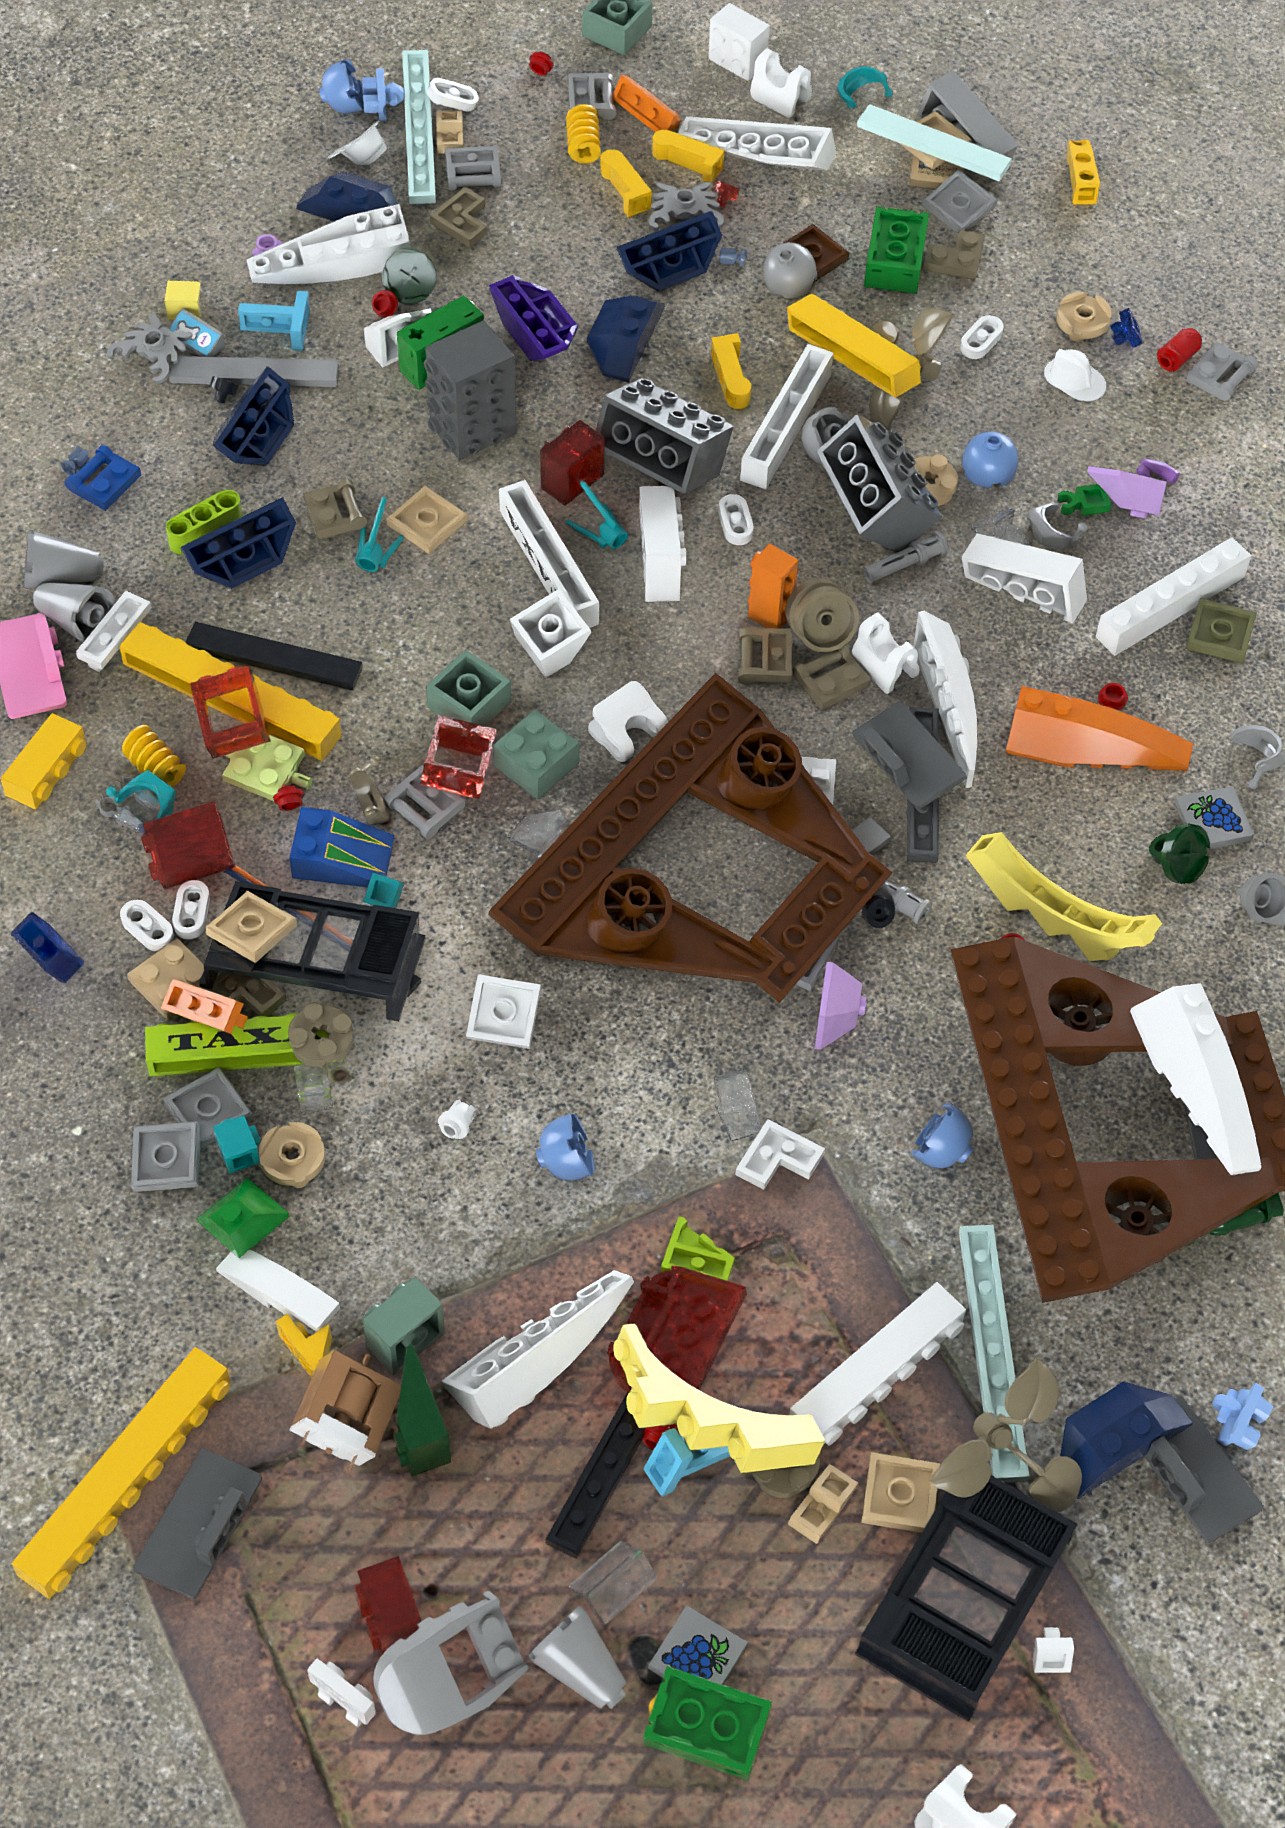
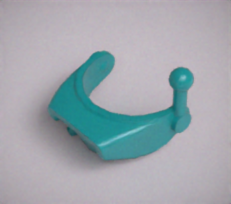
M867 66L857 67L848 71L843 78L839 79V84L836 87L838 95L850 109L856 107V103L851 98V95L855 90L869 83H882L885 89V96H893V90L888 85L886 74Z
M149 770L139 774L118 792L113 786L106 789V794L109 797L114 796L115 802L118 804L122 803L130 794L136 791H154L160 803L158 816L151 826L154 831L162 830L172 817L176 791Z

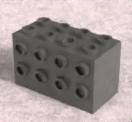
M485 320L425 347L426 360L424 365L427 371L425 384L429 398L426 402L430 414L428 425L432 433L438 434L442 439L448 452H453L460 461L516 434L515 356Z
M640 378L605 395L592 446L667 486L687 494L720 475L734 426L725 422L721 416L711 415L702 410L699 405L678 398L676 393L655 386L651 380Z
M856 414L816 452L859 534L869 542L879 543L887 550L892 549L900 552L908 548L912 541L917 540L942 518L937 508L938 502L928 492L925 478L917 472L914 466L916 464L915 459L905 450L903 446L905 442L902 436L895 430L891 432L885 429L879 422L873 423Z

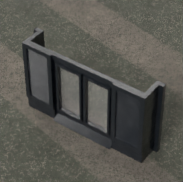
M235 881L224 911L244 893L249 891L295 917L297 927L256 963L213 939L204 963V972L199 982L201 988L212 989L220 971L386 1000V1019L399 1022L426 940V935L420 934L419 912L374 904L373 906L319 898L284 892L279 888Z
M992 1475L985 1487L973 1496L958 1497L946 1492L861 1635L859 1647L855 1655L969 1722L981 1696L1066 1545H1069L1076 1532L1077 1523Z

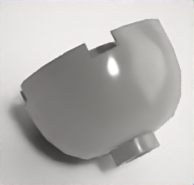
M788 242L774 247L766 256L763 264V276L765 285L772 294L775 295L776 293L783 295V298L792 299L809 292L812 288V283L817 278L815 260L808 249L797 243Z
M828 407L817 411L807 419L802 429L801 440L805 452L813 461L820 464L823 463L816 451L851 420L850 416L846 413L841 414L839 411H836V409H839L836 407Z

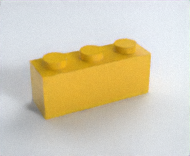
M51 713L0 778L5 796L36 810L42 801H46L50 797L56 783L67 775L73 761L84 753L87 744L83 727Z

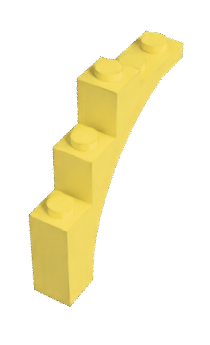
M1002 832L982 835L966 854V858L1007 911L1028 909L1048 936L1069 934L1089 961H1107L1114 958L1119 953V950L1125 947L1146 946L1154 939L1155 932L1162 925L1156 914L1132 917L1114 913L1094 906L1065 891L1034 868L1014 848Z
M636 1324L622 1326L618 1339L614 1343V1355L620 1361L626 1373L628 1384L632 1386L630 1393L627 1395L626 1403L628 1411L633 1414L639 1428L677 1424L678 1432L684 1438L689 1450L727 1446L730 1457L735 1460L741 1473L815 1464L825 1439L811 1414L771 1415L742 1409L719 1401L687 1384L665 1367L648 1350Z

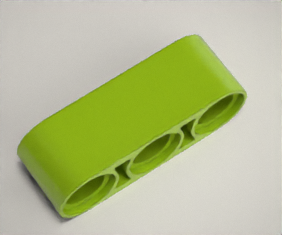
M233 490L220 491L170 518L166 523L170 550L176 554H184L180 548L181 546L243 517L239 494Z

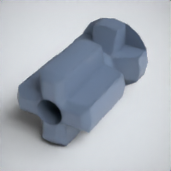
M722 247L719 254V263L734 265L736 261H739L740 266H745L746 250L742 249L740 254H737L736 249Z
M77 446L69 454V461L64 460L61 463L63 471L68 475H75L77 472L76 467L81 468L89 459L88 451L86 449L82 450L80 446Z

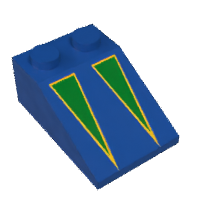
M301 807L289 857L292 878L368 888L372 873H378L387 877L395 837L393 834L332 810Z

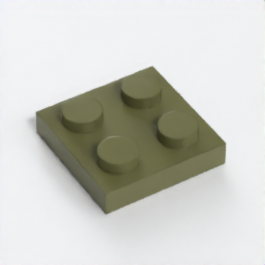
M1200 598L1186 649L1243 664L1257 613Z

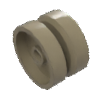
M812 578L803 581L793 589L787 599L785 615L788 625L807 647L817 652H831L842 648L852 639L857 631L859 623L857 605L837 583L828 578Z

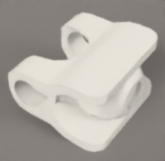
M766 48L755 62L754 77L750 89L751 97L764 106L790 118L795 113L798 99L807 102L812 97L810 85L811 71L799 65L790 74L787 73L780 64L779 54Z
M876 613L863 621L859 627L858 638L852 649V656L869 675L871 680L884 693L888 694L893 691L894 684L901 675L902 669L911 678L918 676L920 670L917 664L918 651L909 642L899 646L891 635L889 622L880 613Z
M631 681L594 706L592 715L595 719L589 723L588 731L617 761L625 762L634 753L633 742L626 733L627 730L639 728L647 732L651 737H655L668 723V720L653 702L645 688L637 681Z
M960 1764L926 1797L924 1808L918 1813L914 1822L916 1828H1009L1017 1814L1006 1804H1001L991 1813H980L970 1808L966 1803L964 1791L973 1774Z

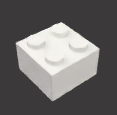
M728 3L710 19L708 59L735 75L750 81L754 77L756 59L768 48L770 25Z

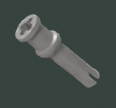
M936 530L932 532L930 537L921 541L914 540L909 544L908 548L873 564L864 566V577L869 584H872L915 563L923 565L927 563V559L936 555H946L948 553L946 539L940 531Z
M887 880L874 894L886 897L893 903L895 913L902 912L912 918L913 923L916 925L923 923L932 908V901L929 899L923 900L912 894L910 888L906 886L898 887Z

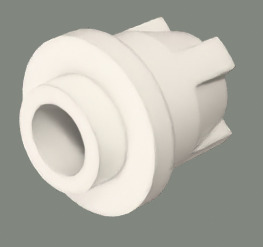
M456 1100L451 1108L443 1112L438 1118V1124L443 1134L453 1139L465 1138L469 1132V1125L474 1119V1107Z

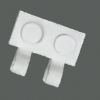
M316 1658L307 1670L310 1682L319 1688L318 1697L329 1705H332L335 1700L347 1710L346 1719L355 1726L359 1727L362 1722L367 1725L376 1714L375 1704L372 1701L374 1699L373 1695L360 1684H356L353 1687L344 1680L345 1674L332 1662H328L325 1665Z

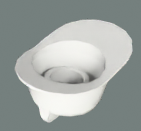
M379 121L374 123L360 137L339 148L327 158L329 159L342 153L357 165L373 163L387 149L385 142L375 127Z
M1059 349L1056 352L1055 359L1049 362L1044 369V377L1047 382L1079 401H1095L1101 398L1106 391L1104 377L1090 366L1088 358L1081 351H1064Z

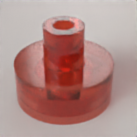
M718 180L715 181L712 192L718 195L716 202L719 203L720 207L724 208L728 199L736 201L740 192L735 186Z

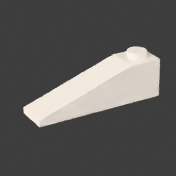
M441 307L389 316L364 328L365 347L382 367L398 361L397 331Z

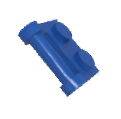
M101 445L95 451L96 455L75 475H70L64 483L72 493L106 511L141 476L140 467L114 454L106 445ZM103 463L108 465L88 485L83 484Z

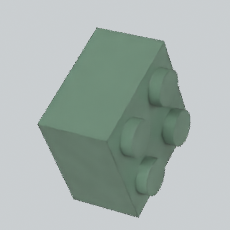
M593 0L582 11V36L625 55L652 27L653 2L648 0Z
M464 650L426 685L427 708L473 739L511 703V680L469 651Z
M534 709L493 745L494 767L539 800L579 764V742Z
M416 1277L408 1283L403 1282L392 1291L391 1297L381 1305L379 1303L375 1304L365 1314L363 1325L367 1349L394 1376L404 1367L406 1346L413 1344L418 1356L445 1333L442 1303Z

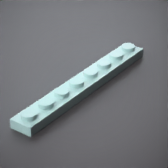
M428 50L402 51L409 204L436 203L431 100L427 95V88L430 84Z
M960 1226L959 1237L983 1413L991 1412L996 1416L1001 1413L1005 1417H1010L1005 1408V1397L1008 1389L1016 1379L994 1226ZM1007 1424L1012 1430L1011 1443L1026 1455L1022 1425ZM990 1447L993 1455L990 1459L992 1476L1005 1483L1028 1481L1029 1469L1026 1463L1007 1447L1004 1449H993Z

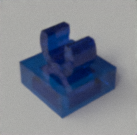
M1127 308L1120 311L1121 322L1118 321L1110 325L1114 333L1112 338L1116 345H1121L1127 340L1133 348L1143 344L1139 323L1131 310Z

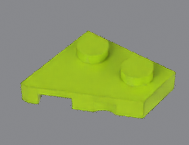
M678 1216L661 1265L660 1274L725 1292L735 1258L723 1248L715 1246L713 1240L704 1233L699 1236L687 1226L688 1221L685 1218Z

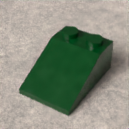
M413 1344L406 1346L397 1412L398 1432L393 1434L397 1446L395 1451L401 1467L408 1466L411 1477L451 1463L449 1435Z

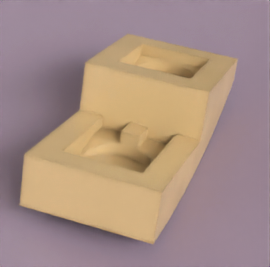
M462 110L436 111L437 154H445V149L463 148Z
M829 1464L812 1485L807 1497L792 1514L788 1525L818 1544L857 1488L858 1482Z

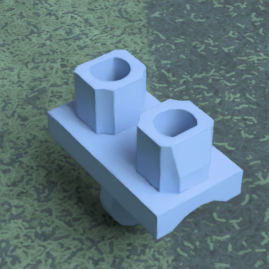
M383 68L376 69V77H362L364 113H379V121H387L386 103L396 106L404 99V90L400 85L392 82L385 86Z
M1253 1383L1251 1389H1240L1238 1392L1234 1389H1229L1227 1395L1219 1394L1214 1397L1212 1406L1219 1412L1216 1419L1224 1423L1216 1440L1224 1447L1234 1443L1245 1450L1257 1445L1261 1435L1258 1430L1249 1425L1250 1419L1252 1418L1258 1423L1264 1422L1273 1409V1405L1261 1396L1264 1387L1258 1383Z

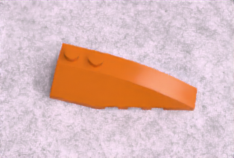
M1021 686L1005 753L1062 767H1074V764H1090V768H1102L1103 765H1120V769H1132L1133 766H1147L1151 770L1187 771L1193 743L1140 718L1103 705Z

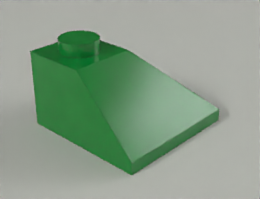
M247 1177L196 1219L199 1224L235 1256L240 1258L288 1219L290 1215Z

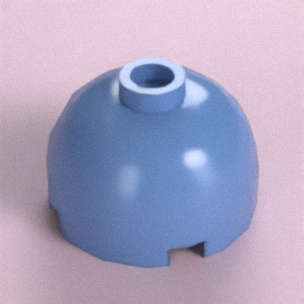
M349 59L332 64L324 72L322 87L319 88L322 101L324 103L328 102L332 109L342 114H351L364 110L363 86L361 80H356L352 74L356 72V68Z
M994 431L977 434L968 442L962 455L961 464L964 468V475L975 485L984 488H991L992 484L1001 483L1000 487L1008 484L1013 480L1018 468V451L1012 440L1006 435Z
M950 1102L942 1106L947 1111L942 1116L935 1113L918 1136L915 1143L921 1145L919 1150H911L912 1156L931 1168H947L952 1166L957 1160L963 1163L973 1150V1147L969 1145L973 1137L972 1125L968 1117Z
M575 1114L564 1115L551 1121L543 1129L540 1136V1148L536 1149V1156L542 1168L547 1167L552 1175L565 1181L580 1180L595 1173L592 1150L587 1151L585 1140H588L586 1132Z

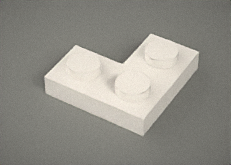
M767 1119L737 1166L735 1175L763 1190L768 1185L779 1165L809 1180L824 1156L825 1148Z

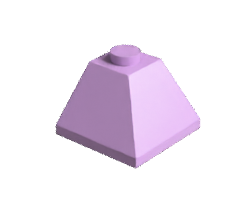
M1088 466L1087 472L1120 508L1131 510L1130 516L1146 519L1147 514L1159 515L1166 481L1120 470Z
M826 962L814 1049L821 1050L854 1029L857 1024L858 1015L864 1016L867 997L861 996L862 983L833 962Z

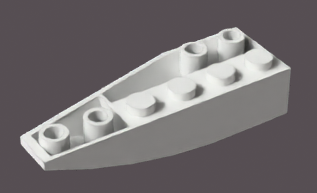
M400 204L346 216L247 259L252 283L309 284L340 281L381 273L387 259L394 252L402 249H411Z

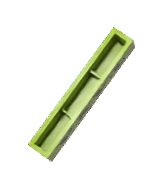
M290 1013L278 1017L255 1016L252 1019L246 1020L243 1029L234 1026L232 1034L195 1021L176 1025L161 1023L145 1027L146 1064L149 1076L210 1072L217 1067H220L222 1071L304 1064L294 1055L288 1036L289 1025L297 1014ZM323 1030L314 1033L315 1040L318 1041L322 1037H329L326 1031Z

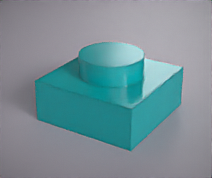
M372 873L363 902L370 905L397 908L404 882L378 873Z

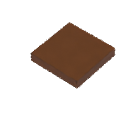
M814 224L784 242L797 243L808 249L815 260L817 278L814 282L849 260L850 253Z

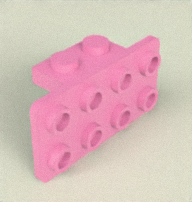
M42 613L0 622V686L7 715L11 719L55 710L67 705L59 668L64 667L60 649L54 651L53 645L59 644L55 627L48 628L46 616Z

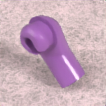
M1151 459L1142 460L1140 462L1141 465L1136 470L1139 475L1149 478L1153 472L1172 485L1176 483L1180 476V472L1165 462Z

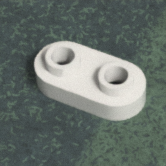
M441 78L431 80L427 88V95L433 103L462 111H472L479 100L477 92L471 87Z
M991 315L979 318L962 337L961 353L970 359L984 357L1001 339L1003 322Z
M736 494L724 496L719 502L718 514L726 540L734 545L749 543L753 538L754 526L746 500Z
M187 881L179 887L172 923L174 932L182 939L197 938L205 929L210 895L208 887L201 881ZM193 898L199 899L196 902L190 901ZM189 924L194 925V926L188 927V928L185 927L186 925H189Z
M131 900L121 908L120 917L123 927L149 950L159 951L174 940L171 924L147 902ZM135 918H142L140 921H133ZM157 936H162L161 939H154Z

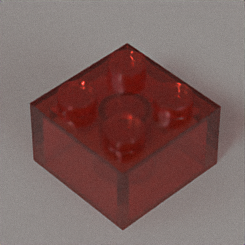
M578 420L572 426L566 427L553 441L547 442L540 450L541 489L566 506L584 492L580 485L581 481H585L590 487L603 477L605 437L582 420Z
M399 1556L357 1570L359 1583L354 1585L358 1608L362 1618H365L373 1651L380 1649L382 1655L400 1638L406 1640L419 1629L417 1624L422 1622Z

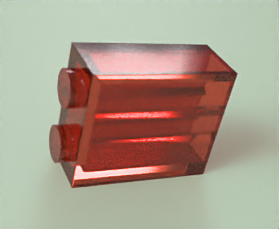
M214 801L143 823L146 835L141 836L145 852L147 854L151 853L153 862L148 863L153 880H159L164 890L181 885L187 881L197 880L236 867L223 819Z

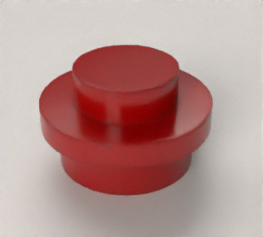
M542 51L533 52L529 57V67L536 74L544 76L552 71L554 64L547 53Z
M382 290L373 296L372 308L378 316L386 318L396 312L398 299L395 293L389 290Z
M1118 683L1106 684L1098 694L1100 705L1118 711L1123 709L1128 701L1125 688Z
M293 785L281 787L278 789V793L273 796L274 803L282 811L296 809L303 804V790Z

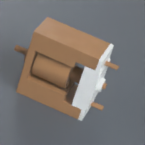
M334 1350L319 1360L290 1431L304 1437L300 1446L304 1445L305 1441H308L325 1450L328 1454H333L343 1460L350 1461L349 1471L353 1468L354 1464L360 1466L375 1457L400 1396L401 1385L368 1368L371 1355L365 1354L360 1364Z

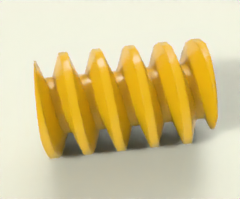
M588 104L574 106L566 115L568 154L575 162L581 164L593 163L601 155L598 112L596 108Z
M148 725L136 727L125 738L122 745V753L130 760L132 765L137 767L140 773L149 770L171 787L176 786L185 775L186 765L180 764V758L173 755V751L166 747L162 740H159L157 734L151 732V728Z

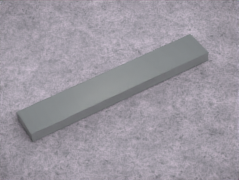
M179 356L177 363L174 364L173 361L171 363L170 381L171 383L210 384L212 376L238 385H252L268 366L286 380L290 386L337 387L339 364L338 360Z

